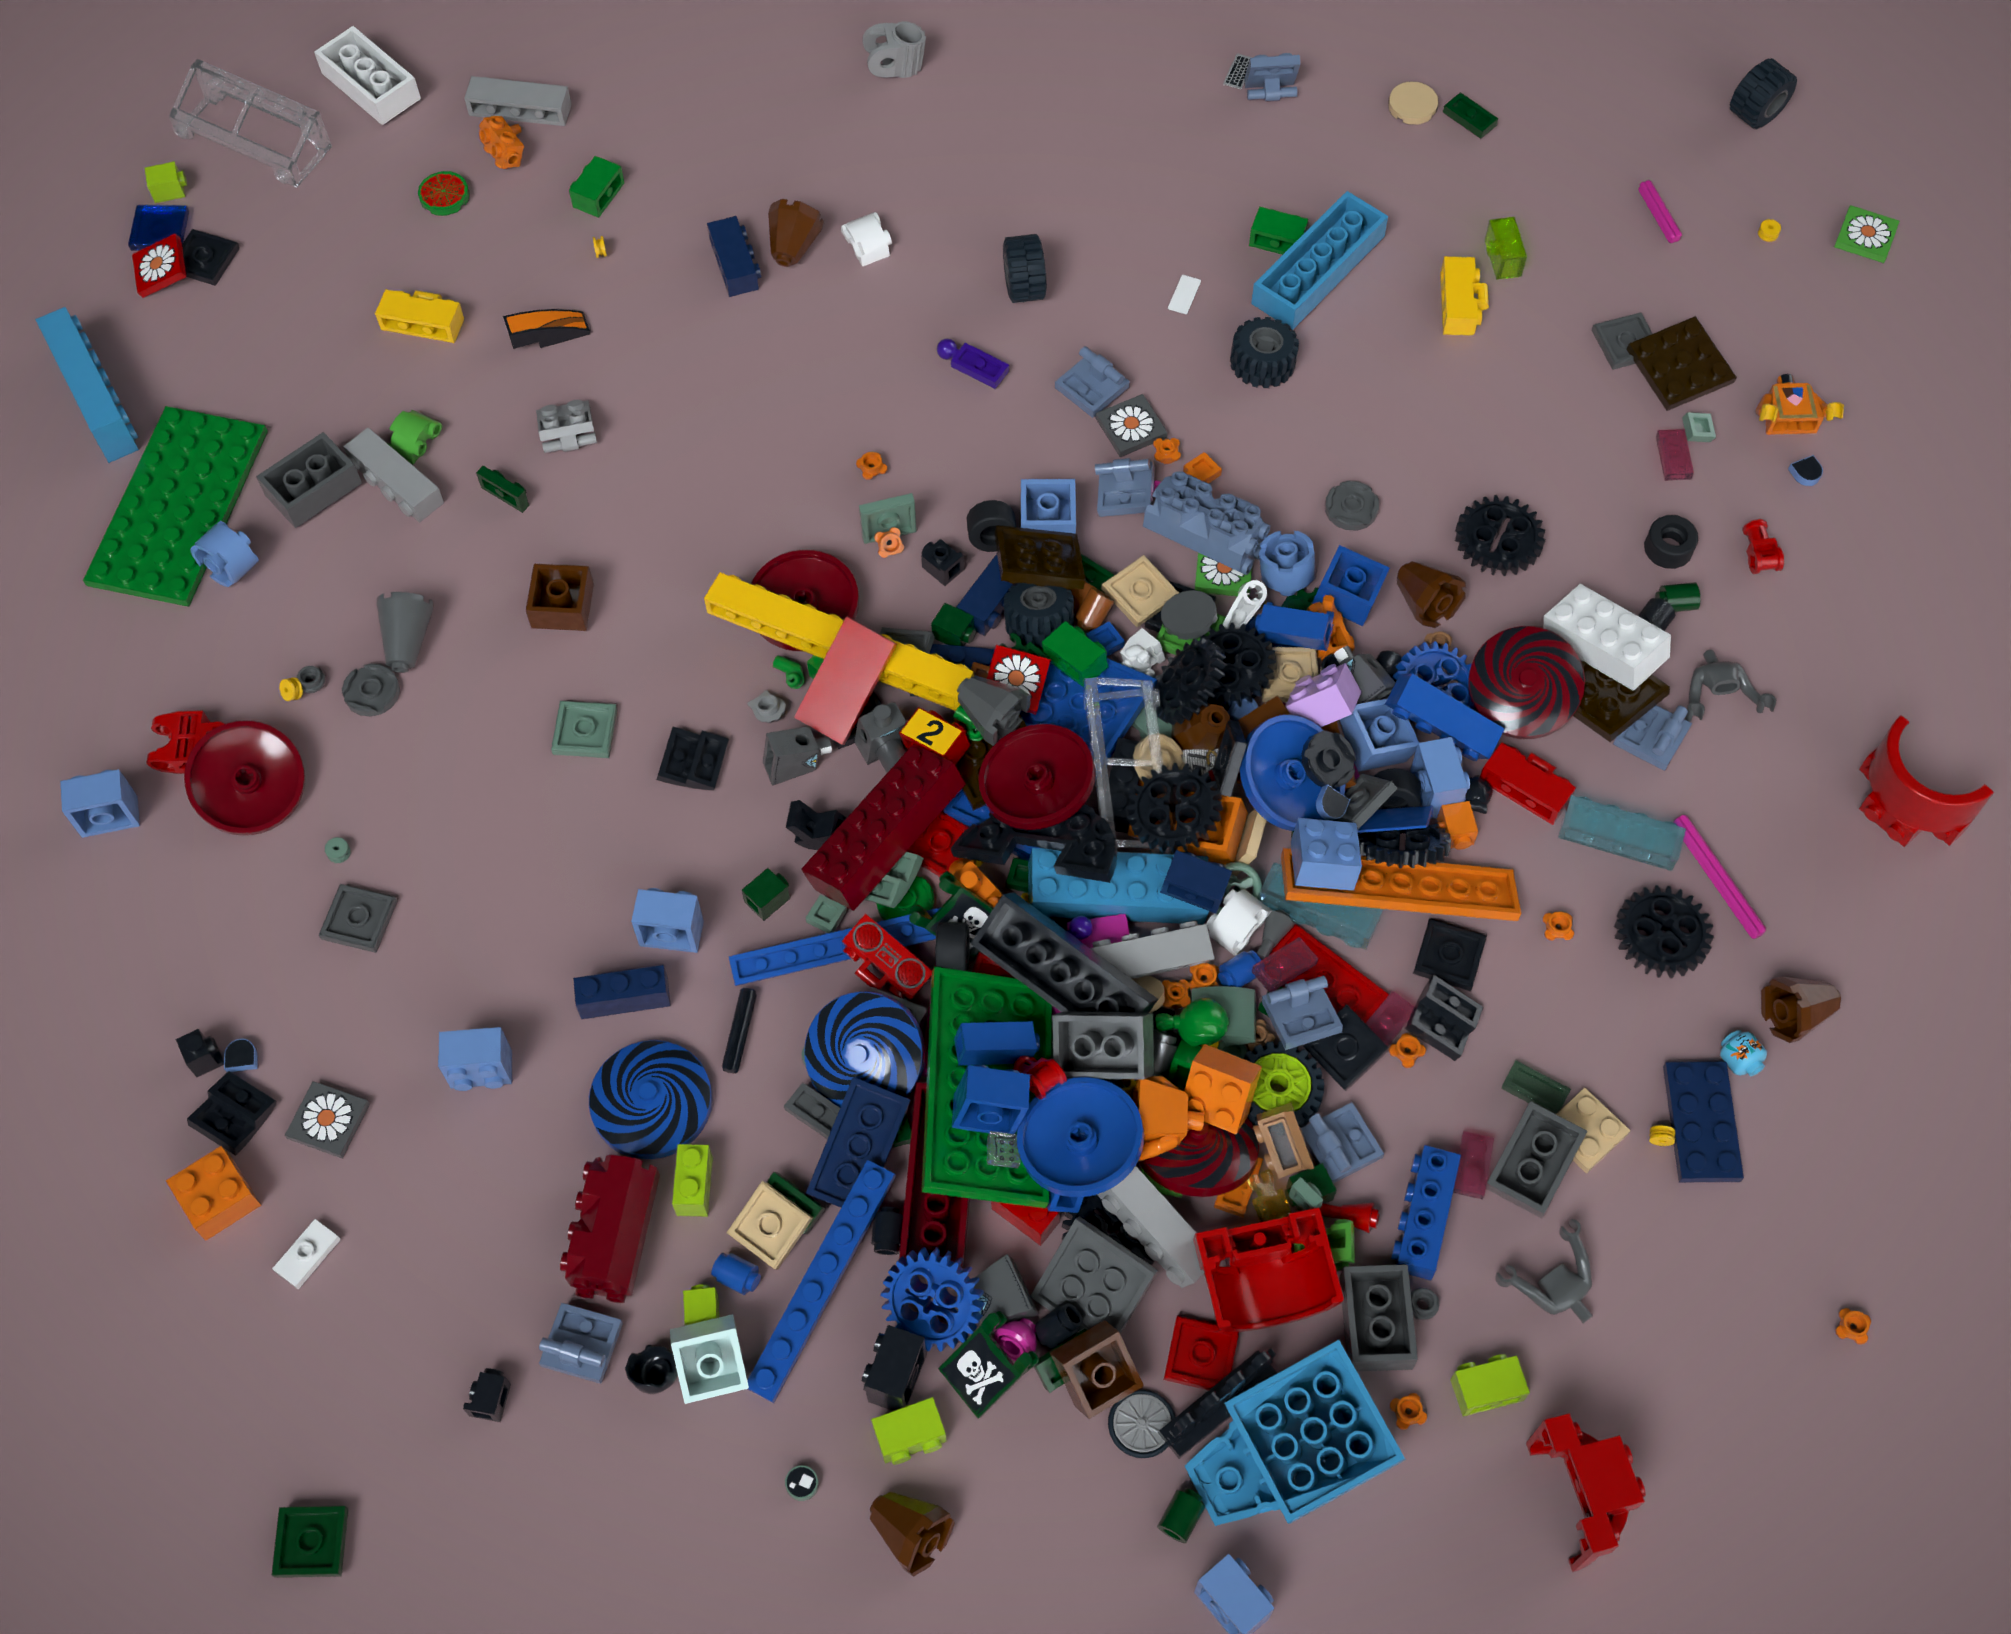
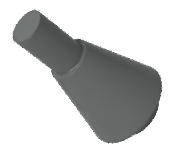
M1272 911L1265 920L1262 944L1257 952L1262 962L1267 961L1273 947L1294 926L1290 915L1285 911Z

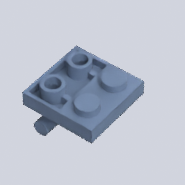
M1283 53L1279 56L1257 55L1254 58H1250L1244 78L1245 88L1263 87V89L1247 90V99L1279 101L1280 98L1297 97V87L1280 88V86L1294 85L1301 64L1300 55Z
M1084 346L1079 352L1083 359L1055 381V389L1093 418L1097 412L1102 411L1129 388L1130 381L1114 369L1113 364L1101 354L1096 355Z
M1130 458L1115 459L1112 463L1095 464V473L1099 475L1097 504L1099 517L1145 513L1148 504L1153 505L1152 495L1154 492L1155 471L1153 461L1149 459L1131 461Z
M1656 705L1617 736L1613 745L1665 771L1692 723L1684 719L1688 710L1683 706H1678L1673 714Z
M1325 976L1307 981L1300 979L1285 984V988L1262 996V1004L1285 1050L1342 1033L1343 1025L1324 988L1328 987Z
M1352 1102L1324 1117H1321L1319 1113L1313 1115L1309 1119L1310 1124L1301 1128L1308 1151L1317 1165L1323 1163L1333 1184L1382 1159L1384 1156V1152Z
M561 1303L548 1339L543 1337L540 1342L539 1350L543 1351L539 1365L543 1368L602 1384L623 1325L622 1320Z

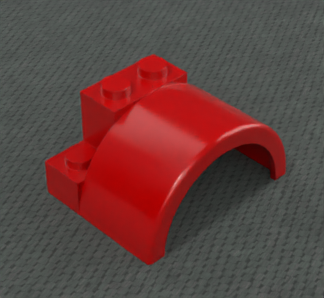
M1900 715L1894 721L1880 745L1867 756L1859 769L1870 781L1873 790L1859 809L1870 821L1879 825L1892 840L1899 842L1903 847L1909 844L1922 831L1932 832L1935 837L1943 840L1950 846L1966 831L1994 792L1985 784L1970 793L1951 795L1931 790L1919 783L1908 772L1900 756V737L1904 728L1909 724V721Z
M1320 1207L1290 1213L1287 1217L1231 1229L1223 1227L1195 1233L1193 1241L1200 1270H1204L1217 1327L1221 1331H1253L1292 1323L1328 1311L1338 1306L1344 1300ZM1292 1243L1305 1246L1304 1249L1298 1252H1291ZM1225 1259L1227 1267L1220 1266V1262Z
M1570 1413L1544 1420L1526 1442L1530 1456L1548 1454L1551 1459L1555 1457L1564 1458V1463L1585 1517L1576 1524L1577 1531L1583 1530L1585 1538L1579 1540L1581 1554L1568 1559L1572 1572H1575L1590 1565L1599 1556L1612 1553L1619 1547L1618 1541H1620V1534L1626 1524L1629 1511L1639 1508L1645 1502L1643 1498L1646 1496L1645 1487L1641 1478L1636 1477L1631 1466L1633 1463L1631 1450L1627 1444H1623L1620 1435L1598 1441L1591 1435L1581 1431L1578 1423L1572 1421Z

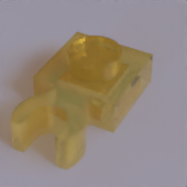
M1270 1169L1260 1173L1263 1183L1260 1182L1257 1174L1250 1176L1248 1184L1258 1195L1257 1198L1252 1199V1203L1260 1222L1287 1217L1288 1214L1292 1213L1283 1189H1274V1175Z

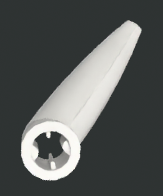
M1252 580L1239 588L1238 597L1223 622L1225 629H1229L1231 622H1234L1235 629H1239L1242 624L1246 625L1254 616L1267 596V589L1262 582ZM1255 588L1257 590L1255 594H1258V598L1250 600L1247 596L1249 595L1247 589Z

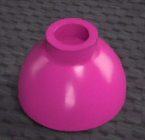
M1022 1318L1020 1321L1005 1323L994 1333L995 1341L1008 1357L1014 1361L1025 1352H1035L1037 1347L1034 1334L1036 1332L1035 1325L1026 1318Z

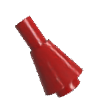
M1374 1202L1342 1205V1207L1322 1203L1320 1208L1322 1216L1351 1220L1355 1228L1370 1234L1371 1228L1377 1229L1379 1210L1374 1209Z

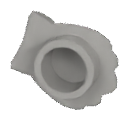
M767 690L747 703L753 710L755 717L761 722L771 723L779 721L781 715L785 713V702L771 695Z

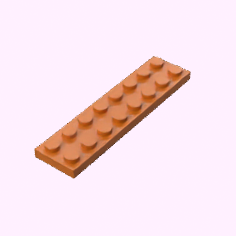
M1283 848L1281 853L1285 900L1518 921L1521 915L1512 869L1437 862L1435 865L1426 863V867L1416 864L1415 868H1411L1409 865L1399 868L1397 864L1388 867L1386 862L1376 864V859L1366 860V856H1361L1362 868L1355 889L1351 891L1295 886L1291 849Z

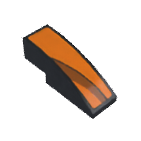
M545 309L503 316L513 349L537 342L540 348L590 335V330L582 311Z

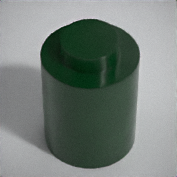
M1696 582L1662 585L1655 594V598L1667 601L1675 612L1698 610L1700 607V590Z
M1185 1488L1184 1491L1176 1490L1157 1525L1158 1529L1172 1539L1186 1544L1205 1509V1506L1201 1503L1202 1497L1188 1488Z

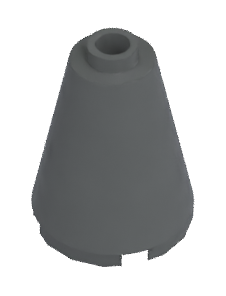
M391 592V597L384 598V594H381L377 597L376 605L386 665L392 667L391 670L394 672L405 673L415 667L434 604L431 599L427 603L424 602V596L409 592Z

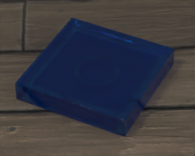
M137 205L128 242L130 250L140 251L174 233L181 238V243L183 244L189 216L187 205Z

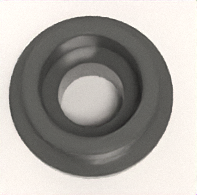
M306 666L298 672L297 679L300 681L302 690L305 693H315L325 684V675L319 668Z
M1418 1288L1411 1292L1413 1317L1419 1320L1433 1318L1439 1310L1437 1295L1427 1288ZM1420 1300L1425 1301L1428 1304V1308L1425 1310L1420 1309L1417 1302Z

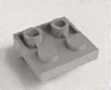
M572 400L566 405H546L540 410H536L540 440L546 441L560 438L559 440L543 442L544 453L559 450L568 452L578 450L579 446L597 443L595 432L576 436V434L594 431L589 400Z

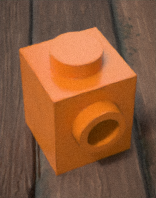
M1470 801L1441 805L1436 824H1439L1438 828H1445L1446 833H1450L1451 848L1462 850L1474 845L1478 828Z

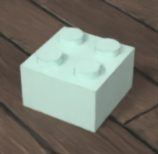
M733 1314L670 1329L671 1346L685 1404L749 1388Z

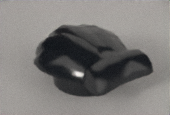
M1479 775L1473 778L1469 777L1470 789H1467L1465 802L1470 801L1472 811L1486 814L1487 804L1493 793L1492 786Z

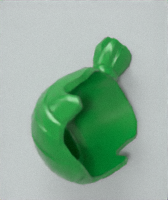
M1199 998L1192 1001L1179 1015L1171 1016L1161 1013L1155 1017L1156 1026L1159 1031H1166L1172 1028L1178 1029L1182 1039L1193 1047L1202 1044L1213 1045L1226 1034L1229 1027V1018L1225 1009L1220 1003L1210 998Z

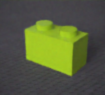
M677 1145L672 1200L677 1216L708 1217L713 1162L709 1145Z
M1499 1354L1487 1359L1488 1363L1476 1366L1475 1362H1468L1457 1367V1371L1454 1372L1450 1381L1463 1417L1522 1402L1527 1398L1530 1392L1517 1355L1507 1358L1506 1354Z
M933 1397L871 1419L885 1464L892 1462L893 1465L904 1463L911 1459V1454L922 1450L924 1454L931 1453L942 1448V1443L947 1442L946 1433Z

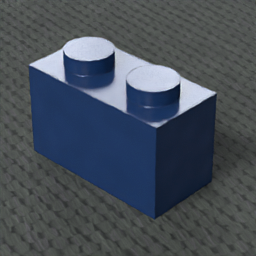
M1176 850L1160 893L1216 914L1232 871L1219 863H1210L1199 859L1193 853Z

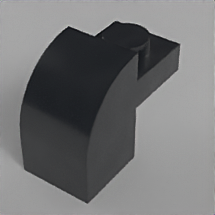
M801 800L790 803L785 828L796 835L794 841L796 844L808 849L818 850L844 822L846 817L837 810L817 813Z

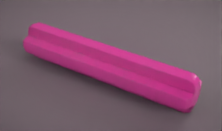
M1652 181L1641 182L1638 190L1669 243L1678 242L1681 239L1682 233Z

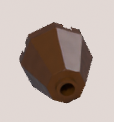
M780 199L771 204L768 212L771 255L776 260V263L783 267H789L798 263L823 227L824 221L822 218L819 219L820 212L801 201H794L793 205L787 204V199Z
M1414 561L1404 564L1398 571L1397 585L1415 619L1423 626L1436 628L1441 625L1437 621L1442 617L1449 620L1454 616L1465 599L1466 593L1462 590V587L1466 588V582L1459 576Z
M1209 703L1207 707L1202 705L1199 715L1192 713L1190 721L1184 719L1181 725L1177 722L1175 725H1172L1171 738L1180 746L1182 752L1183 750L1219 749L1230 715L1223 706Z
M1782 976L1772 979L1769 982L1771 985L1761 990V1014L1764 1020L1771 1019L1775 1026L1769 1028L1773 1036L1788 1043L1801 1040L1840 1009L1841 995L1834 985L1827 982Z
M889 1492L884 1496H878L870 1507L871 1515L869 1519L901 1567L913 1577L932 1565L935 1559L929 1556L936 1547L942 1552L948 1543L955 1524L954 1520L950 1518V1513L942 1507L893 1492Z

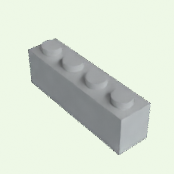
M471 76L464 98L469 116H502L504 120L558 126L566 125L572 105L568 86Z
M366 428L343 446L347 457L353 462L356 470L363 473L365 480L373 487L377 485L384 497L390 502L394 500L407 517L412 516L420 523L444 503L439 488L370 428Z
M1197 921L1180 924L1179 930L1170 932L1168 927L1151 930V936L1141 938L1139 933L1125 935L1121 937L1122 942L1111 944L1110 939L1092 943L1093 948H1090L1131 979L1195 966L1201 963H1209L1214 960L1207 925H1198Z
M1137 1166L1119 1184L1097 1194L1102 1199V1204L1106 1210L1115 1214L1120 1219L1125 1231L1132 1237L1137 1238L1145 1247L1146 1254L1166 1270V1275L1171 1282L1184 1288L1195 1283L1204 1273V1270H1200L1193 1241L1196 1232Z

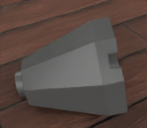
M979 676L964 679L957 689L959 693L958 702L984 740L992 746L1007 734L1015 731L1023 720L1019 717V714L1022 710L1027 713L1030 708V695L1024 690Z

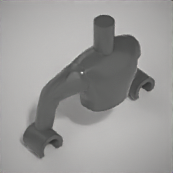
M1707 650L1703 654L1707 664L1694 670L1689 690L1688 713L1685 716V720L1691 722L1693 715L1703 720L1705 707L1700 703L1702 684L1707 686L1714 695L1731 694L1741 689L1757 705L1756 711L1758 713H1763L1764 707H1768L1771 712L1774 711L1777 701L1775 696L1766 693L1760 695L1750 683L1745 670L1739 663L1719 662L1713 650Z
M1571 1219L1569 1224L1575 1233H1569L1561 1226L1559 1234L1562 1239L1569 1241L1577 1265V1274L1569 1270L1564 1264L1559 1265L1538 1281L1537 1284L1542 1292L1517 1276L1515 1268L1507 1265L1505 1269L1511 1276V1279H1504L1497 1272L1495 1280L1501 1287L1514 1286L1528 1296L1537 1306L1551 1315L1571 1308L1584 1324L1593 1317L1581 1301L1592 1287L1591 1268L1588 1254L1579 1237L1581 1225L1577 1220Z

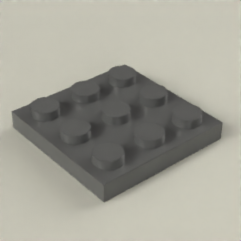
M1079 1216L1071 1225L1032 1292L1031 1298L1049 1311L1067 1303L1075 1306L1083 1319L1079 1332L1085 1328L1089 1330L1105 1320L1117 1329L1121 1335L1158 1270Z

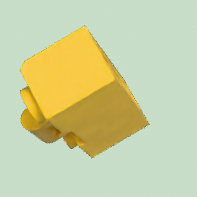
M1444 256L1440 271L1443 335L1475 334L1476 326L1481 325L1482 310L1489 308L1488 285L1486 283H1479L1480 268L1475 266V257ZM1474 294H1478V299L1474 298Z
M385 289L375 312L381 330L455 343L464 321L459 302L449 299L443 300L440 294L415 290L411 297L409 293Z

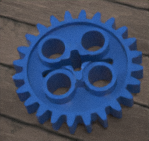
M1436 641L1429 646L1424 642L1419 647L1414 646L1409 650V653L1407 652L1401 657L1402 661L1395 666L1399 670L1392 676L1395 680L1398 679L1400 674L1413 673L1418 676L1417 673H1419L1424 681L1451 697V693H1453L1459 702L1476 711L1471 702L1468 689V678L1472 663L1468 665L1464 663L1467 658L1466 654L1460 658L1457 656L1458 648H1454L1449 652L1447 643H1444L1439 648ZM1453 680H1457V681H1458V683H1450V684L1446 685L1444 688L1441 687V685H1444V684L1448 683L1449 681H1453Z
M923 1247L918 1255L912 1250L906 1258L900 1257L896 1265H893L888 1271L890 1276H887L883 1281V1284L888 1288L882 1291L881 1296L889 1299L882 1305V1309L891 1310L886 1321H896V1328L925 1337L927 1351H930L934 1344H936L938 1350L942 1352L947 1344L954 1349L959 1341L964 1343L969 1334H973L977 1328L975 1323H979L983 1316L978 1311L982 1310L985 1303L977 1300L984 1291L974 1288L980 1280L979 1277L969 1278L968 1276L972 1267L962 1269L960 1266L963 1258L961 1257L955 1262L951 1261V1251H948L944 1257H940V1251L937 1247L931 1252V1255ZM917 1274L924 1276L928 1284L922 1283L918 1279ZM946 1287L953 1288L958 1296L949 1294ZM908 1303L916 1305L919 1312L911 1310ZM937 1315L943 1316L948 1324L940 1322Z

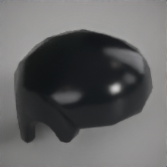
M647 1345L642 1352L638 1354L631 1353L625 1367L628 1380L639 1391L650 1395L663 1392L669 1388L678 1376L674 1355L665 1346Z

